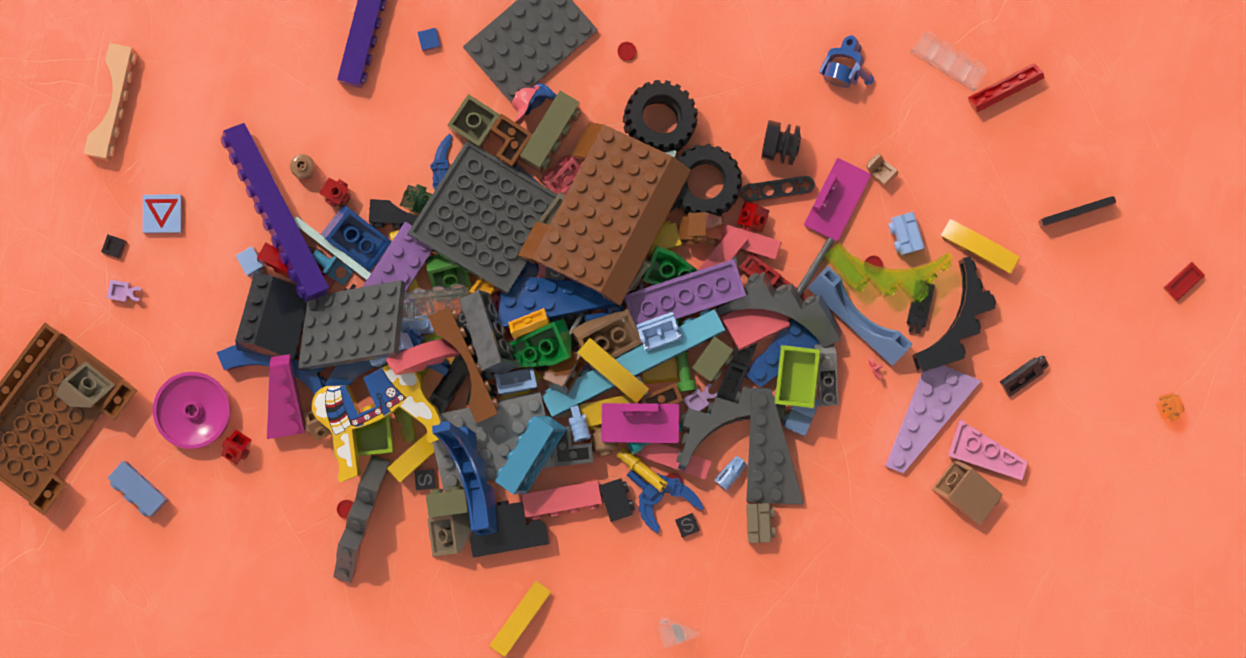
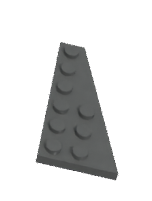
M752 388L746 502L804 504L772 390Z

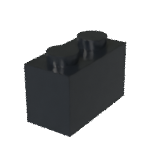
M620 478L599 485L610 522L633 515L632 511H635L632 499L628 500L626 493L629 492L626 481L622 482Z

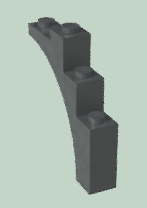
M765 272L761 274L755 273L748 278L746 288L744 287L745 297L716 307L719 315L741 309H765L781 313L804 325L818 339L823 348L840 341L842 331L821 294L816 297L810 296L803 302L793 283L781 285L775 291Z
M743 386L741 392H737L734 402L716 397L714 403L710 402L707 413L688 408L687 413H682L679 424L683 425L681 431L687 433H684L681 443L685 445L683 452L679 451L676 462L679 463L678 469L686 470L691 456L710 434L731 423L750 419L751 388ZM776 404L781 422L786 405Z
M374 455L369 460L358 484L356 498L349 511L345 530L338 543L334 578L349 583L354 578L363 540L381 488L388 474L387 468L390 465V460Z

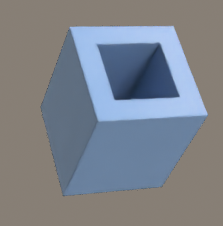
M253 246L235 255L248 277H253L254 272L262 274V270L266 268L264 264L257 261L258 253Z

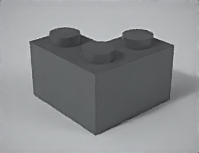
M564 426L567 430L553 451L555 467L594 463L592 443L573 445L571 426Z

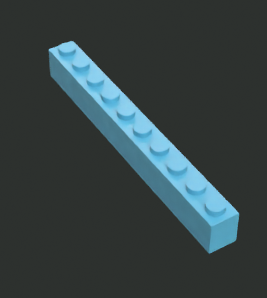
M709 308L701 312L700 317L696 319L691 317L682 322L683 325L679 328L683 339L647 352L644 345L640 344L632 348V351L626 354L623 353L614 359L637 377L726 331L715 309L711 311ZM587 369L579 374L580 377L576 379L568 395L549 388L544 391L545 395L542 398L551 416L555 418L571 410V407L579 406L616 386L597 369L591 372Z

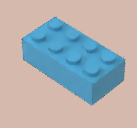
M535 416L529 420L526 432L520 435L515 450L508 454L507 463L497 473L498 477L495 482L513 495L528 493L567 430L566 427L550 416Z

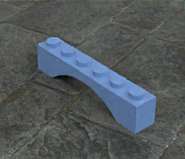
M829 266L808 286V289L815 296L821 294L827 307L837 314L843 322L850 326L857 335L862 337L871 348L875 349L892 366L913 345L901 332L882 327L864 316L848 297L842 278Z

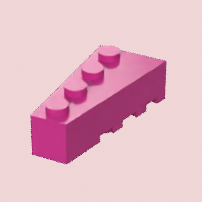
M291 355L271 357L269 367L267 439L305 433L304 425L306 421Z

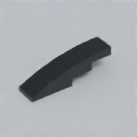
M757 343L741 351L735 347L732 354L734 357L729 362L716 397L730 402L735 401Z

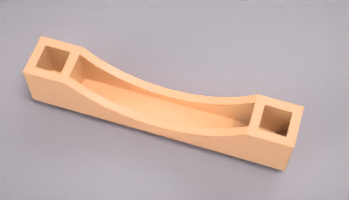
M109 43L105 62L112 78V99L108 112L102 122L87 135L83 153L89 157L110 161L111 156H114L115 138H118L120 132L118 124L124 115L122 107L124 101H127L128 98L127 86L128 83H131L133 77L131 69L137 60L136 51L132 47Z

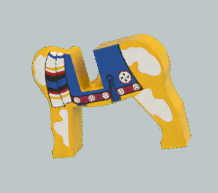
M388 364L365 376L364 381L374 401V405L371 404L362 408V413L349 386H326L316 392L312 401V411L316 419L332 433L335 456L339 464L338 480L340 483L361 475L355 429L376 423L399 408H402L424 424L427 429V441L429 444L439 440L432 433V426L439 425L440 422H443L438 408L427 397L423 388L422 378L418 372L395 375Z

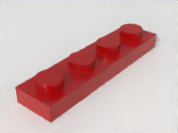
M1033 63L967 98L970 105L978 113L1044 79L1045 76L1043 71Z

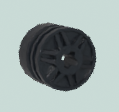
M768 120L761 160L773 162L776 154H780V163L783 164L786 155L789 156L788 165L793 166L799 153L801 126L796 125L794 133H790L791 124H788L785 132L781 131V122Z

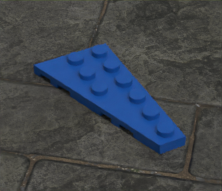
M518 276L507 295L501 292L498 321L506 328L509 327L508 322L543 308L549 320L572 313L574 315L579 314L582 311L591 309L598 310L617 306V304L603 298L601 293L576 281Z

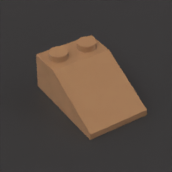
M628 309L587 321L571 330L580 349L591 338L613 358L642 343Z

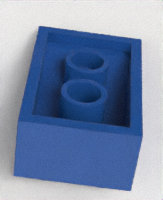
M345 204L321 233L327 241L369 272L392 242Z

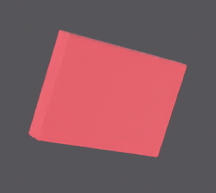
M765 309L735 310L721 317L722 323L739 351L790 327V323L785 315Z

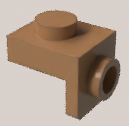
M880 153L872 157L866 165L871 176L885 187L899 174L898 170L886 162Z

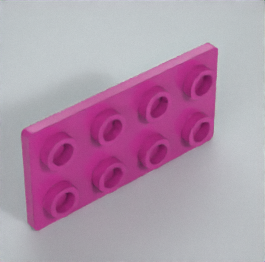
M837 158L804 226L837 242L871 174Z
M603 403L601 441L678 443L679 404Z

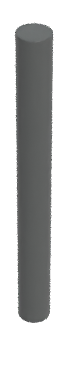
M828 238L798 285L796 290L800 297L835 242L834 239Z

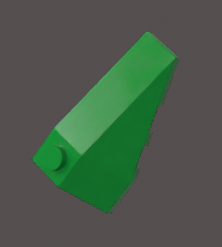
M656 245L647 259L652 264L643 274L642 280L657 285L699 270L674 251Z
M563 319L552 322L510 342L514 349L511 352L514 360H519L521 365L519 367L555 365L571 357V336Z

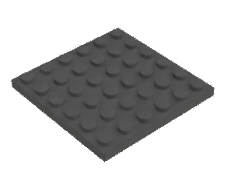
M467 140L407 235L507 295L527 263V260L518 257L522 246L535 222L539 221L558 194Z

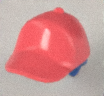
M542 83L516 92L512 101V106L518 113L515 123L522 124L525 115H529L531 110L539 107L546 98L554 100L557 94Z

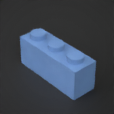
M122 461L108 476V479L111 481L109 484L116 491L121 490L125 494L123 497L129 503H135L139 506L138 511L145 517H154L169 500L128 461Z

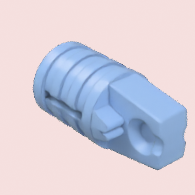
M578 405L571 407L572 418H568L572 427L574 442L590 439L591 434H589L585 414H580Z
M736 456L724 467L714 481L725 491H728L736 479L739 478L747 464L740 457Z

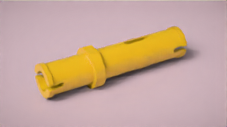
M625 447L621 449L622 452H618L616 457L627 464L631 471L637 472L659 492L663 491L662 487L666 488L668 482L642 463L641 458L635 457Z

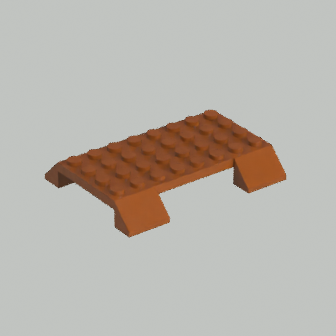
M589 122L571 155L583 161L579 172L551 224L535 222L518 257L533 264L537 262L601 293L603 298L621 306L691 170L667 153L605 124Z
M44 322L0 381V481L29 501V505L43 516H45L68 485L58 474L59 470L99 416L103 413L115 422L138 391L125 378L46 322ZM85 361L115 384V387L91 408L70 407L55 395L61 382Z

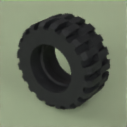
M654 80L653 84L646 82L642 87H638L633 95L631 94L626 104L623 115V123H625L623 127L624 132L628 133L630 137L662 152L675 150L677 153L689 142L697 126L698 119L696 117L698 111L697 108H694L695 101L693 98L689 99L690 93L687 90L683 92L680 89L681 85L677 83L673 86L671 81L665 80L664 83H661L660 80ZM651 104L668 106L677 117L676 128L668 133H658L651 130L643 120L644 109Z
M699 144L695 145L694 148L684 150V153L676 158L690 170L702 164L712 165L723 176L721 192L711 199H700L690 192L686 181L675 201L679 209L681 208L687 215L688 213L707 212L716 216H722L723 213L731 209L736 203L742 187L741 169H739L736 159L731 157V153L725 152L719 146L713 147L711 144L700 146Z

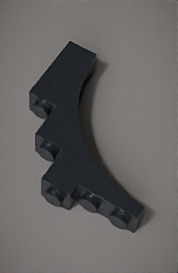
M970 256L958 261L962 276V294L954 321L947 332L936 343L912 355L918 374L965 359L966 350L964 345L960 343V340L980 334L981 325L975 316L996 308V300L994 295L990 293V290L982 292V281L977 277V267Z

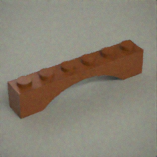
M447 307L428 316L435 334L451 343L459 351L467 364L471 379V397L468 406L476 423L498 414L497 409H500L496 398L492 399L489 394L492 389L488 381H483L481 374L484 372L473 359L475 352L472 346H467L465 342L467 335L464 328H459L456 322L459 320L455 309L451 310L450 307Z

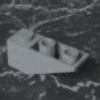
M834 343L824 348L821 344L815 345V349H822L818 378L819 406L839 405L837 353Z

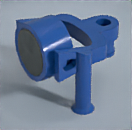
M853 35L844 38L840 48L836 47L828 51L819 70L824 80L842 88H849L851 82L857 85L859 76L864 80L865 85H871L874 82V77L862 68L864 58L860 54L862 46ZM836 57H848L856 60L853 69L832 61Z

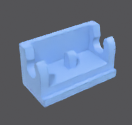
M673 312L636 325L646 352L683 339L678 321Z
M533 368L495 374L499 396L537 389Z

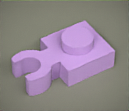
M110 280L107 299L127 302L128 297H130L132 300L139 302L141 298L135 297L134 293L136 291H143V289L138 286L130 289L131 283Z
M711 383L705 387L704 392H701L698 388L685 397L683 401L688 408L701 411L709 405L707 399L715 398L718 392L709 394L708 389L713 386Z

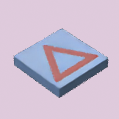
M143 195L142 233H182V195Z

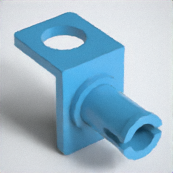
M318 250L313 253L316 263L324 268L323 272L342 285L346 284L354 271L351 267L338 260L335 256L330 259ZM339 267H343L347 271L344 278L336 276V270Z

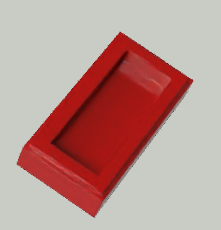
M1190 262L1163 288L1177 302L1205 274L1193 262Z

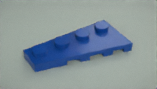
M793 318L789 321L790 327L779 333L745 375L759 388L778 375L781 345L814 348L815 345L820 344L818 339L804 325Z

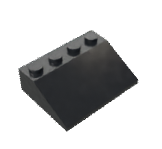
M254 272L235 339L238 351L269 357L290 354L291 360L294 361L307 310V302L305 303L303 298L299 297L295 284L275 276Z

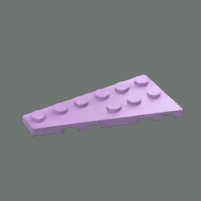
M946 366L922 372L885 467L904 473L981 380Z

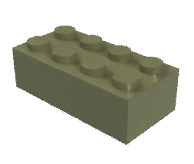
M561 90L558 92L520 155L522 162L541 173L543 169L547 170L552 162L551 156L553 153H558L562 146V138H567L572 129L571 123L573 120L576 122L582 113L579 101Z

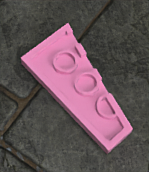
M959 419L947 456L1018 480L1023 479L1028 463L1026 460Z

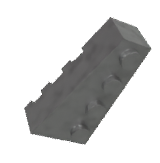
M477 290L461 298V311L465 315L466 327L471 334L472 346L476 351L477 362L481 370L504 374L521 366L519 360H514L511 352L514 349L511 343L508 344L505 340L504 333L506 331L504 326L496 319L499 315L489 292Z

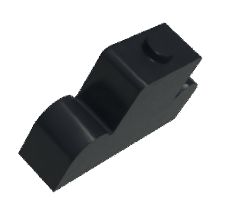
M509 500L497 502V533L479 536L473 532L470 537L473 558L550 544L546 524L541 520H534L527 525L523 503L509 504Z

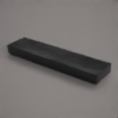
M1115 196L1107 197L1044 217L1038 223L1040 228L1114 205L1117 202Z

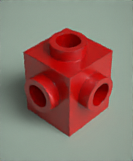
M330 177L319 193L326 198L325 202L334 208L336 205L340 207L343 204L346 205L351 198V191L347 188L348 184L340 179L335 181Z
M744 202L737 224L743 226V230L753 233L755 231L763 232L770 210L758 204Z
M235 430L230 437H226L223 441L221 456L237 465L241 459L245 460L250 453L248 448L252 439Z

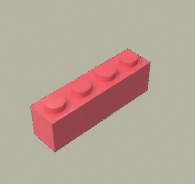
M598 481L521 494L525 517H530V520L541 519V515L549 513V517L561 515L560 511L568 510V514L580 512V507L587 506V510L599 508L598 504H602Z

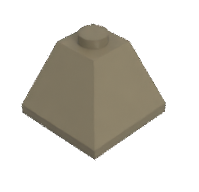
M85 361L61 382L55 395L70 407L91 408L111 391L115 384Z
M469 512L428 518L432 557L461 553L472 533Z

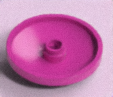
M183 372L169 378L159 388L153 402V419L159 433L168 442L182 448L197 449L210 445L224 433L230 420L231 404L226 390L216 379L200 372Z

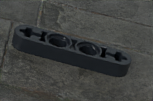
M809 176L751 183L742 188L741 197L746 202L809 194L813 191L815 182ZM804 180H807V183H811L808 190H805V187H798L799 192H795L796 185L794 181H798L797 185L803 184ZM786 182L790 183L793 187L789 193H785L782 190V185ZM766 185L772 186L774 189L773 194L765 195L763 187ZM757 186H760L761 197H758V193L752 194V198L744 195V192H747V188H750L751 191H757Z

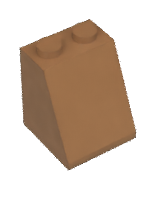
M954 459L932 488L935 493L978 525L986 520L989 512L999 503L1000 498L1003 496L1000 491L973 468Z

